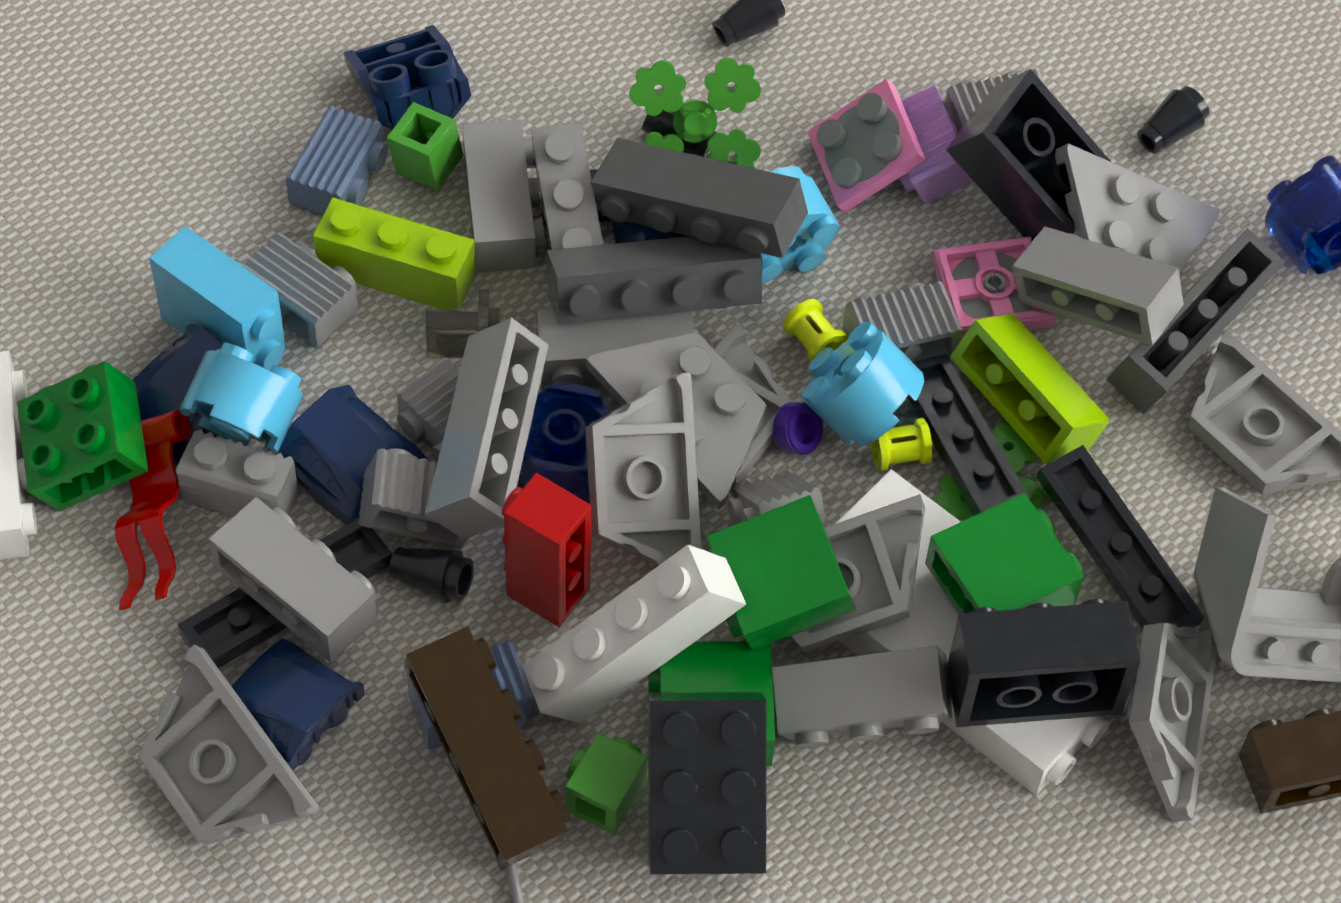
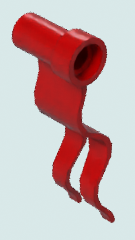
M174 410L141 421L148 472L129 480L132 489V504L129 512L119 517L114 528L116 542L126 562L129 576L127 588L120 599V610L131 608L133 599L143 586L146 577V562L137 537V525H140L141 532L155 555L159 567V579L155 587V600L167 597L168 588L175 577V555L163 530L162 516L164 510L177 501L179 494V479H177L178 475L173 460V444L185 441L190 436L188 418L182 415L180 410Z

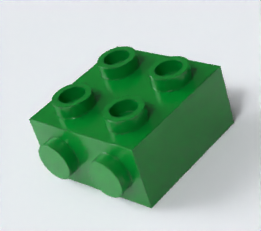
M106 361L88 366L82 372L54 385L43 387L37 393L17 402L28 493L59 512L148 472L136 383Z
M1025 493L932 535L925 565L958 614L968 613L982 607H991L1001 611L1024 609L1029 605L1037 603H1048L1054 607L1075 605L1084 578L1078 558L1070 550H1064L1054 535L1053 527L1047 514L1040 508L1036 509Z
M811 495L707 535L712 553L726 558L746 602L744 607L728 617L726 621L733 637L736 638L743 635L752 650L759 649L856 610Z
M695 641L648 675V693L762 692L767 700L766 766H772L775 746L771 644L752 650L747 641Z

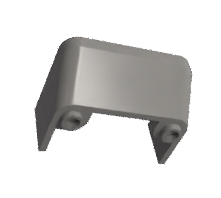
M1216 487L1195 564L1194 578L1220 659L1226 666L1244 676L1341 682V557L1328 569L1321 592L1258 587L1277 515L1225 488Z

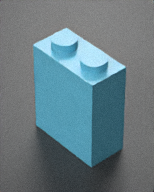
M184 226L149 258L160 315L164 321L182 334H184L189 324L204 327L220 343H230L250 352L253 355L251 362L267 370H271L273 365H277L286 351L279 296L275 288L187 226Z

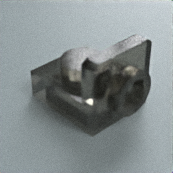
M479 289L478 312L457 309L426 311L427 358H463L468 336L500 323V308L490 307L489 289Z

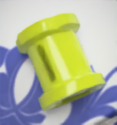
M809 299L798 304L787 314L782 324V328L787 335L791 337L796 336L808 351L807 359L810 363L823 349L831 347L835 351L848 339L843 330H836L823 315L824 308L817 299Z
M924 418L915 419L913 425L893 427L880 438L870 443L874 464L879 472L887 471L889 465L919 461L921 465H926L932 462L931 434Z

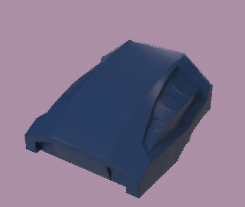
M434 25L425 27V30L357 51L349 50L343 52L347 67L353 78L365 92L375 111L377 120L382 126L393 130L413 102L453 119L471 97L468 78L459 66L450 44Z
M189 324L181 337L157 355L132 379L136 383L141 421L179 410L205 352L220 350L223 345L206 328ZM197 412L192 413L190 417L186 416L190 424L189 438L173 444V460L176 467L194 431L202 429L204 434L210 432L198 426L202 415Z
M349 384L329 389L292 422L277 453H281L283 458L292 457L297 481L320 506L345 525L360 517L364 472L377 450L383 448L385 450L403 449L418 459H427L415 444L393 429L382 417L361 401Z
M283 638L266 650L231 685L292 771L309 759L313 744H317L321 740L320 736L327 729L334 728L344 722L348 716L349 708L354 705L353 700L358 703L365 695L364 684L346 679L293 642Z

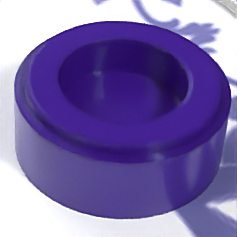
M788 402L784 404L776 413L773 422V436L780 450L788 454L806 455L818 447L823 435V420L805 402Z

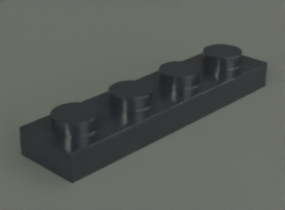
M943 354L912 362L923 373L924 384L916 401L909 395L907 397L918 417L924 418L928 424L931 440L973 516L1022 493H1025L1029 500H1031L948 355Z
M1084 445L1039 469L1036 476L1037 480L1121 600L1128 601L1130 613L1142 630L1144 625L1158 623L1174 624L1178 628H1195L1201 624L1205 616Z
M358 517L320 541L331 550L336 562L351 573L355 570L369 579L390 566L392 553L373 528L358 524L360 518ZM241 588L177 624L179 634L187 646L190 648L195 644L205 649L218 669L287 628V626Z

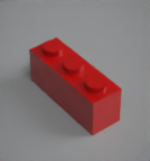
M535 473L524 488L516 487L509 494L502 508V515L504 516L503 544H505V564L503 569L506 572V595L560 627L590 590L592 505L542 475Z

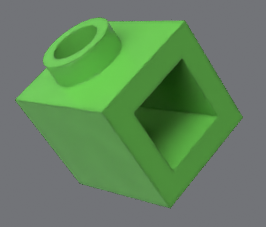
M415 102L411 104L387 136L396 173L436 191L440 189L464 156L456 121Z
M597 733L588 750L580 747L568 767L566 777L570 780L565 786V803L569 813L615 835L647 781L648 756L642 754L636 745L626 739H611Z

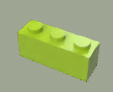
M333 197L313 234L314 250L318 259L330 268L334 266L344 268L351 274L356 284L455 314L459 313L476 277L474 239Z
M1014 313L975 319L950 355V358L1045 465L1082 445L1088 451L1111 421Z

